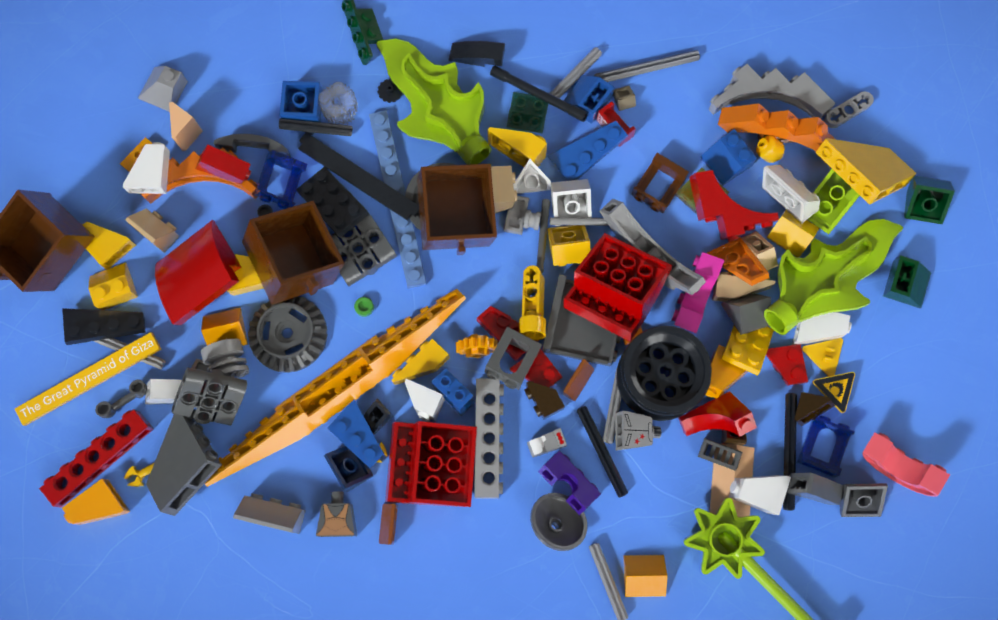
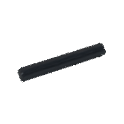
M286 118L279 119V129L341 136H352L353 131L351 125Z

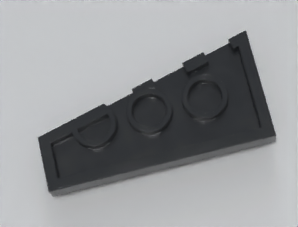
M62 308L66 345L146 332L143 312Z

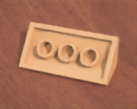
M722 444L743 453L736 471L713 463L710 513L716 515L723 500L730 498V486L735 478L753 477L755 448L736 444ZM718 447L715 449L714 459L717 458L720 449ZM726 450L723 451L722 457L720 459V461L724 462L727 454ZM731 453L730 459L728 461V464L732 465L735 456L734 453ZM732 499L737 517L750 516L751 506Z

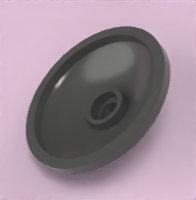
M549 493L540 497L531 509L530 522L533 532L544 545L553 550H572L579 546L586 537V516L584 512L579 515L566 502L569 498L568 496L560 493Z

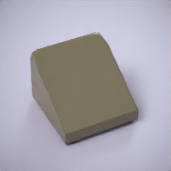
M630 86L614 90L613 96L619 111L636 106L635 94Z

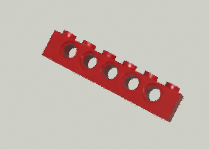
M135 409L127 411L118 423H114L106 429L107 432L93 439L87 449L79 451L75 455L74 460L61 466L55 476L48 477L43 482L44 485L39 488L53 507H63L154 430V428L139 411ZM130 426V433L128 435H125V428ZM114 439L115 445L109 448V442ZM98 452L99 459L94 462L93 456ZM82 465L83 472L79 475L78 468ZM64 479H67V486L63 488L62 482Z

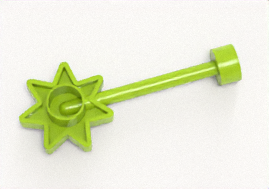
M731 498L723 500L716 515L700 508L694 509V515L701 530L686 537L683 543L687 547L703 551L701 572L703 574H709L723 564L735 578L740 579L742 577V567H744L796 620H814L752 558L754 556H763L765 553L764 549L750 537L760 523L759 516L737 517Z

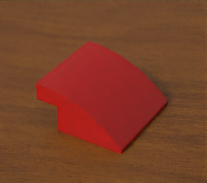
M214 220L207 223L155 265L158 293L173 325L184 324L239 282L235 272L242 266Z
M604 233L574 271V286L564 297V308L631 342L658 298L672 265Z
M418 421L414 424L393 422L385 502L471 507L477 427Z

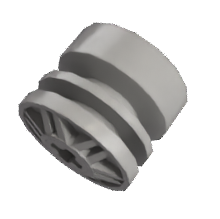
M226 339L205 346L200 351L203 363L205 365H212L206 369L207 372L218 369L225 376L238 379L250 372L249 367L246 365V358H239L244 354L240 339Z

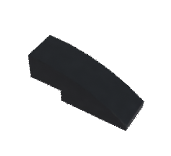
M488 41L452 43L449 61L482 67L485 64L502 66L505 43Z

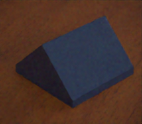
M347 446L324 455L342 489L346 492L373 477L369 467Z

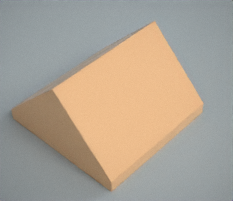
M169 102L172 138L182 151H186L203 131L190 114L174 102Z

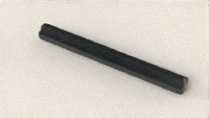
M586 406L579 408L577 413L617 496L621 498L627 495L626 486Z

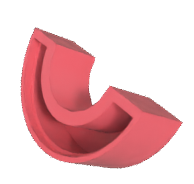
M874 432L862 453L865 460L880 473L894 482L923 495L938 496L950 476L942 466L927 465L916 458L911 459L907 457L904 451L896 448L893 442L890 441V438L882 433L877 434Z

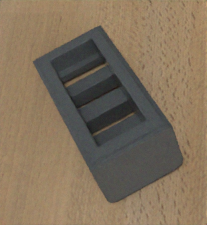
M704 438L698 457L736 471L743 452ZM708 444L712 445V448L710 450L709 456H706L705 453ZM716 447H718L720 449L717 458L714 459L712 457L714 455ZM726 450L727 454L724 462H722L720 459L723 451ZM731 453H734L735 456L732 465L728 464V461L730 459Z

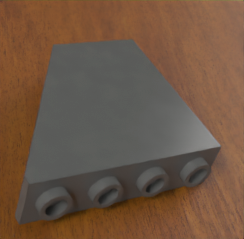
M173 415L146 483L159 511L173 516L185 506L222 465L218 459V454L210 445V440L203 433L202 426L192 417Z

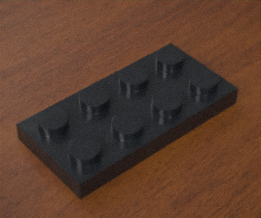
M323 167L296 189L306 202L314 201L323 221L339 238L369 215L368 211L326 167Z

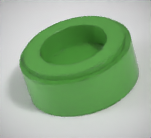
M360 297L356 300L354 308L359 316L367 317L372 314L374 304L368 297Z

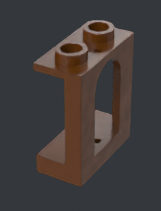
M656 153L652 163L637 186H634L632 195L637 201L650 205L653 211L664 213L686 180L689 171L661 154ZM658 170L674 179L660 201L645 192Z

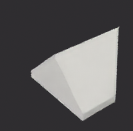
M529 159L515 184H513V188L517 191V194L548 191L551 189V180Z

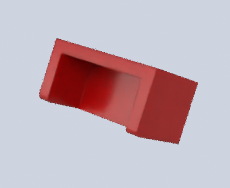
M610 102L598 111L597 121L602 127L614 121L619 123L629 135L618 145L621 147L634 137L636 128L634 126L629 128L614 111L615 104Z

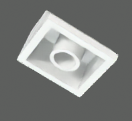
M588 179L551 182L554 218H592L591 188Z
M406 379L405 385L419 418L430 422V420L436 421L445 401L443 394Z

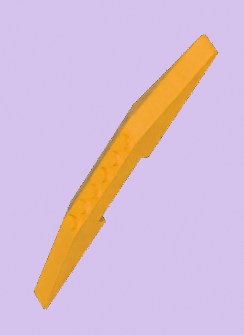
M455 289L436 300V304L428 308L426 306L420 309V314L413 318L408 316L404 319L405 322L396 328L394 325L386 329L387 333L380 337L375 335L283 401L274 409L276 412L271 417H264L259 422L261 425L253 433L249 431L245 434L246 439L238 446L234 444L228 449L230 453L224 458H218L222 465L207 480L205 485L208 487L309 435L321 424L326 423L329 418L337 412H341L354 399L357 400L366 391L374 388L381 380L389 377L466 299L465 296L458 289Z

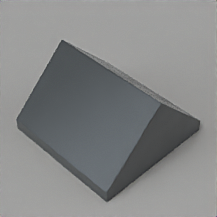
M754 293L724 301L721 304L740 335L769 326L764 318V311L771 306V297Z
M887 483L844 484L842 490L843 498L840 501L841 517H881L888 488Z

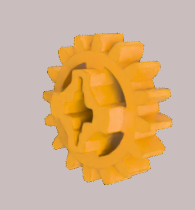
M472 334L456 342V353H460V355L465 354L467 358H483L494 352L498 341L494 338H489L487 335Z

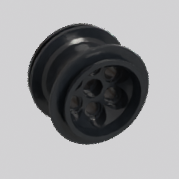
M674 326L653 327L637 335L622 354L616 371L618 390L624 402L635 413L649 416L652 420L657 421L672 420L694 408L706 395L711 382V361L704 345L690 332ZM654 350H658L662 353L661 359H657L654 357ZM673 355H678L681 358V364L674 363ZM646 364L649 372L643 373L639 365ZM660 368L668 370L669 376L666 377L665 374H661ZM684 374L687 377V383L680 382L678 375ZM652 383L655 387L654 392L647 391L645 384ZM665 388H671L674 396L668 397L665 394Z

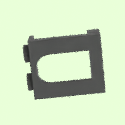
M507 327L484 372L487 373L489 378L493 380L499 379L507 387L519 390L542 344ZM509 344L527 352L518 370L512 374L505 373L500 368V360Z

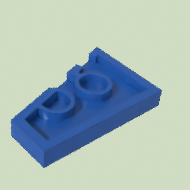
M354 399L327 429L371 469L384 453Z

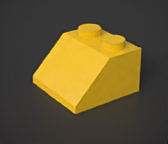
M585 225L547 228L554 266H565L572 263L580 264L591 251L590 239Z
M126 262L89 277L88 289L94 306L100 310L109 309L138 297Z

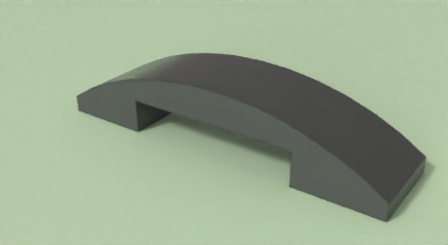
M233 134L218 138L213 143L217 149L220 150L223 147L227 152L231 150L236 153L237 146L268 149L272 157L291 158L288 149L283 145L260 135Z

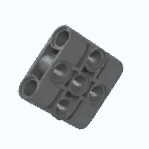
M370 214L355 225L361 232V235L353 227L349 230L353 232L351 237H344V235L341 237L345 244L344 246L336 233L331 235L341 257H347L340 274L348 286L353 285L367 275L375 274L378 268L397 257ZM372 237H379V240L377 242H370ZM362 246L363 250L361 252H354L356 247ZM373 253L376 255L380 263L377 262V260L373 256ZM366 262H373V265L370 268L364 267V264ZM355 264L359 265L360 269L363 272L362 274L360 273Z
M187 367L173 402L172 414L192 417L200 424L216 422L231 426L245 395L247 380L225 376L218 369L207 372Z

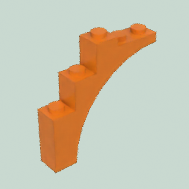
M759 103L722 108L718 125L727 133L735 129L736 132L771 135L799 143L814 151L818 150L825 139H835L828 133V125L819 117L798 119L789 110L769 112Z
M223 147L220 149L221 151H224L232 156L237 157L231 150L227 152ZM194 151L181 164L173 157L169 159L167 192L188 183L208 181L232 185L245 191L254 199L260 195L257 190L259 186L252 179L249 181L244 180L241 184L195 169L201 154L198 155ZM163 194L141 195L152 204Z

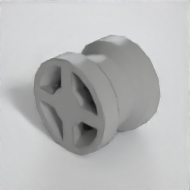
M526 210L523 228L531 227L538 231L542 212L532 213L531 210Z

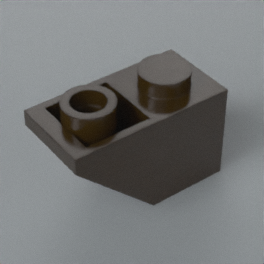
M531 381L526 382L525 394L529 400L533 399L536 405L533 408L538 417L542 416L543 420L564 410L565 406L556 389Z

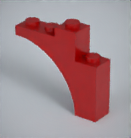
M713 170L697 172L689 177L698 221L705 220L706 223L717 221L721 240L728 239V242L739 240V236L745 234V231L756 229L755 226L760 225L762 228L771 227L774 222L779 220L778 212H755L733 201L720 187Z

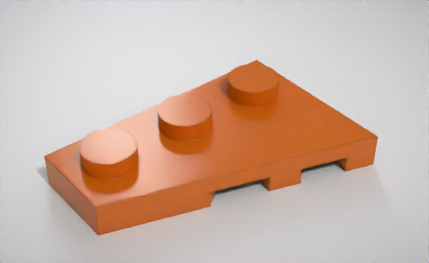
M739 237V240L728 242L707 252L709 255L725 260L722 267L751 286L769 278L768 271L741 237Z

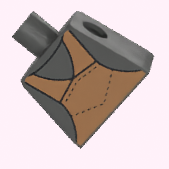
M332 492L331 503L321 505L316 531L317 537L357 536L353 505L351 503H343L344 492Z

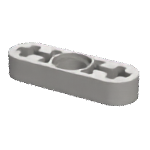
M864 91L830 110L825 116L824 122L829 128H837L869 109L874 101L872 94ZM861 99L867 100V103L863 102L859 106L857 105ZM850 106L854 112L848 114L845 112L844 107ZM840 113L841 116H839L836 121H835V120H833V121L830 120L831 117L834 118V117L838 116V114Z

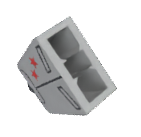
M628 411L615 413L616 451L650 446L653 444V438L661 437V428L652 425L651 417Z

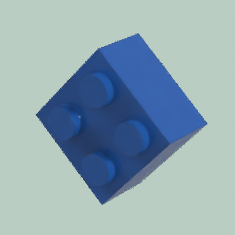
M283 81L280 117L321 122L323 90L320 82Z

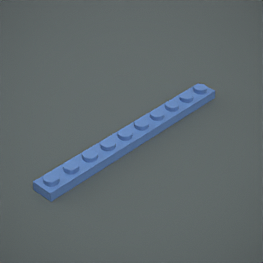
M387 110L369 114L384 183L405 196L406 192ZM390 210L407 288L426 285L413 223L410 219L407 221Z

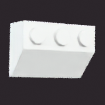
M770 165L763 168L762 188L799 222L803 223L819 210V197L815 193H811L802 181L795 179L788 169H784L781 165Z

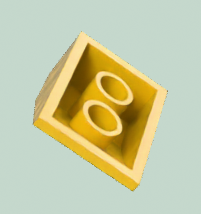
M489 127L488 144L522 167H525L529 159L539 167L546 158L547 143L540 135L535 136L529 132Z

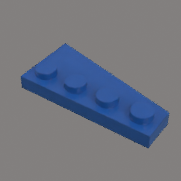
M614 121L548 155V157L567 181L578 180L629 135L617 121Z

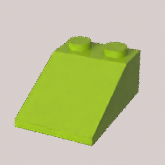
M831 169L813 192L819 197L820 206L819 210L809 217L808 220L829 235L860 195Z

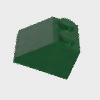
M915 175L910 181L907 190L904 218L943 224L955 192L951 182Z

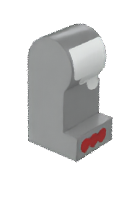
M561 428L542 435V437L528 441L527 445L532 458L564 448L567 446Z

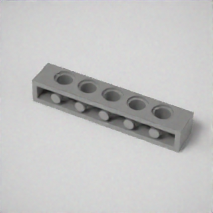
M476 379L475 499H499V494H503V482H499V474H503V462H499V454H503V443L499 442V435H503V423H500V415H503V403H500V396H504V384H500L499 379ZM487 395H493L495 402L487 404L484 399ZM488 414H492L495 417V421L491 424L484 421L485 416ZM486 434H493L495 436L493 443L489 444L484 441ZM487 453L495 456V460L492 463L484 461V456ZM487 473H492L495 476V480L490 484L483 480L484 475Z

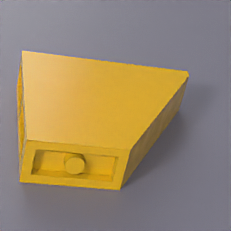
M827 138L816 151V154L869 205L906 187L917 174L890 148Z

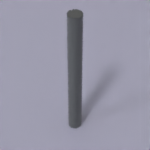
M549 199L542 200L536 265L541 273L544 271Z

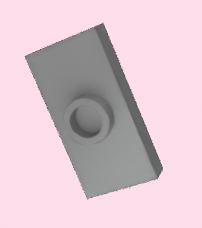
M517 196V201L513 207L507 210L504 232L522 235L529 198Z

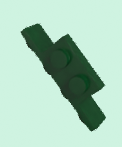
M343 0L342 10L345 13L347 25L350 27L353 42L356 44L358 56L362 64L367 65L373 57L369 44H376L377 41L383 40L373 9H356L354 0Z

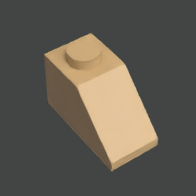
M757 231L741 238L767 271L778 266L775 247Z

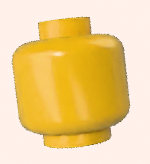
M771 135L760 139L756 147L758 156L768 163L779 161L783 157L785 150L783 143Z

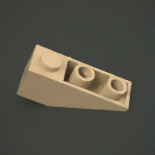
M721 272L713 287L712 300L724 302L754 293L757 294L772 288L775 281L768 278L751 286L737 276H732L729 272Z

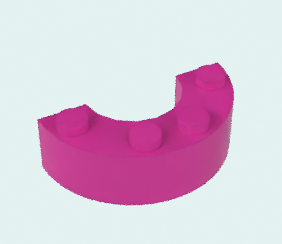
M704 252L700 256L696 255L692 264L695 267L693 272L703 276L706 283L693 295L687 292L680 293L677 303L680 304L679 309H675L671 319L674 321V325L697 333L706 303L725 260Z

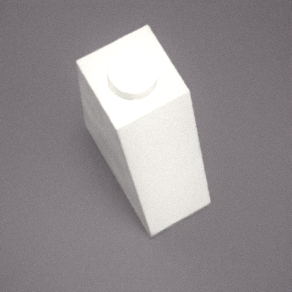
M160 142L145 144L125 179L123 188L129 194H167L169 149Z
M832 312L798 323L792 345H803L844 337L851 330L850 315Z
M150 379L146 384L145 404H173L182 380Z
M772 475L735 478L730 486L729 497L765 513L779 515L791 477Z

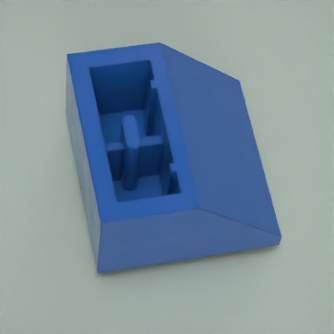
M582 75L564 101L587 111L588 116L586 120L592 124L597 118L598 111L605 107L612 98L614 86L600 77Z

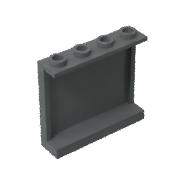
M559 274L542 351L578 360L585 359L591 363L610 367L612 361L616 362L618 351L614 349L615 344L620 343L621 337L564 308V297L574 286V281L566 279L567 276Z

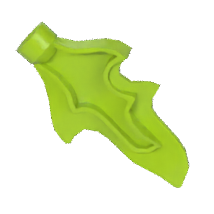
M396 38L377 41V48L384 57L390 79L411 103L412 113L404 120L397 122L398 128L410 137L446 145L457 152L467 165L480 164L491 153L492 148L479 133V127L485 111L484 91L480 83L478 82L471 92L463 93L457 84L458 69L455 62L444 66L434 65L414 45L407 41Z
M885 219L869 220L858 227L843 243L836 246L825 244L814 238L811 242L810 254L805 258L795 257L787 249L781 256L777 273L780 297L764 311V318L768 325L775 332L785 335L798 323L832 312L857 310L869 305L870 299L864 297L856 289L857 282L879 269L886 258L893 240L902 232L903 227Z

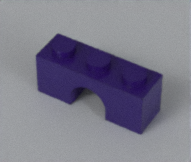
M560 450L538 471L551 486L559 480L569 483L572 493L566 502L579 515L601 495L596 485L591 483L584 476L583 472L570 462L569 457Z

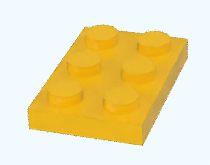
M733 325L721 359L758 376L774 330L770 327H765L740 335L735 325Z

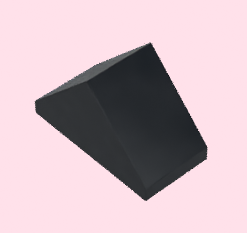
M376 399L364 414V418L372 433L375 434L393 418V415Z

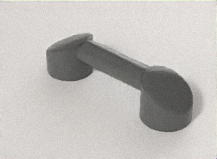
M134 380L129 386L130 393L113 404L106 401L100 402L96 406V414L102 418L113 417L116 410L136 397L142 398L147 391L146 384L142 380Z

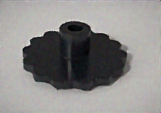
M391 79L384 80L378 86L377 93L384 102H396L402 96V92Z

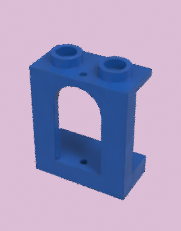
M446 368L431 381L434 389L438 393L443 394L444 399L461 416L475 403L472 399L474 395Z

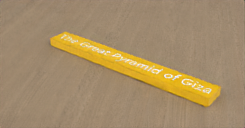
M150 332L16 407L15 411L22 425L27 426L162 349L155 335Z

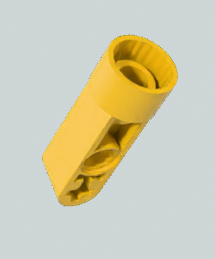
M531 265L523 272L522 317L519 319V333L536 341L546 337V319L544 318L545 279L539 268ZM537 292L535 296L530 297L531 294Z

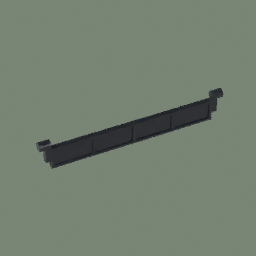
M305 132L299 140L302 143L298 148L301 152L408 221L411 215L416 218L419 214V203H414L312 136L314 133Z

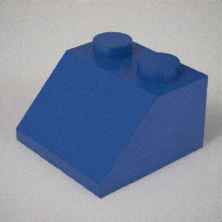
M735 129L721 137L701 155L703 161L710 170H713L714 175L722 186L752 167L757 159Z

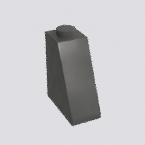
M814 473L790 474L791 480L787 493L828 505H840V501L843 498V485Z

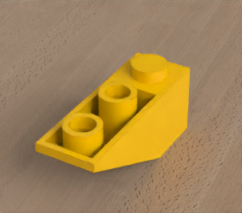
M433 339L429 342L425 341L420 346V351L407 359V365L403 369L399 368L394 372L391 381L394 385L404 383L406 379L413 380L437 372L450 358L449 354Z

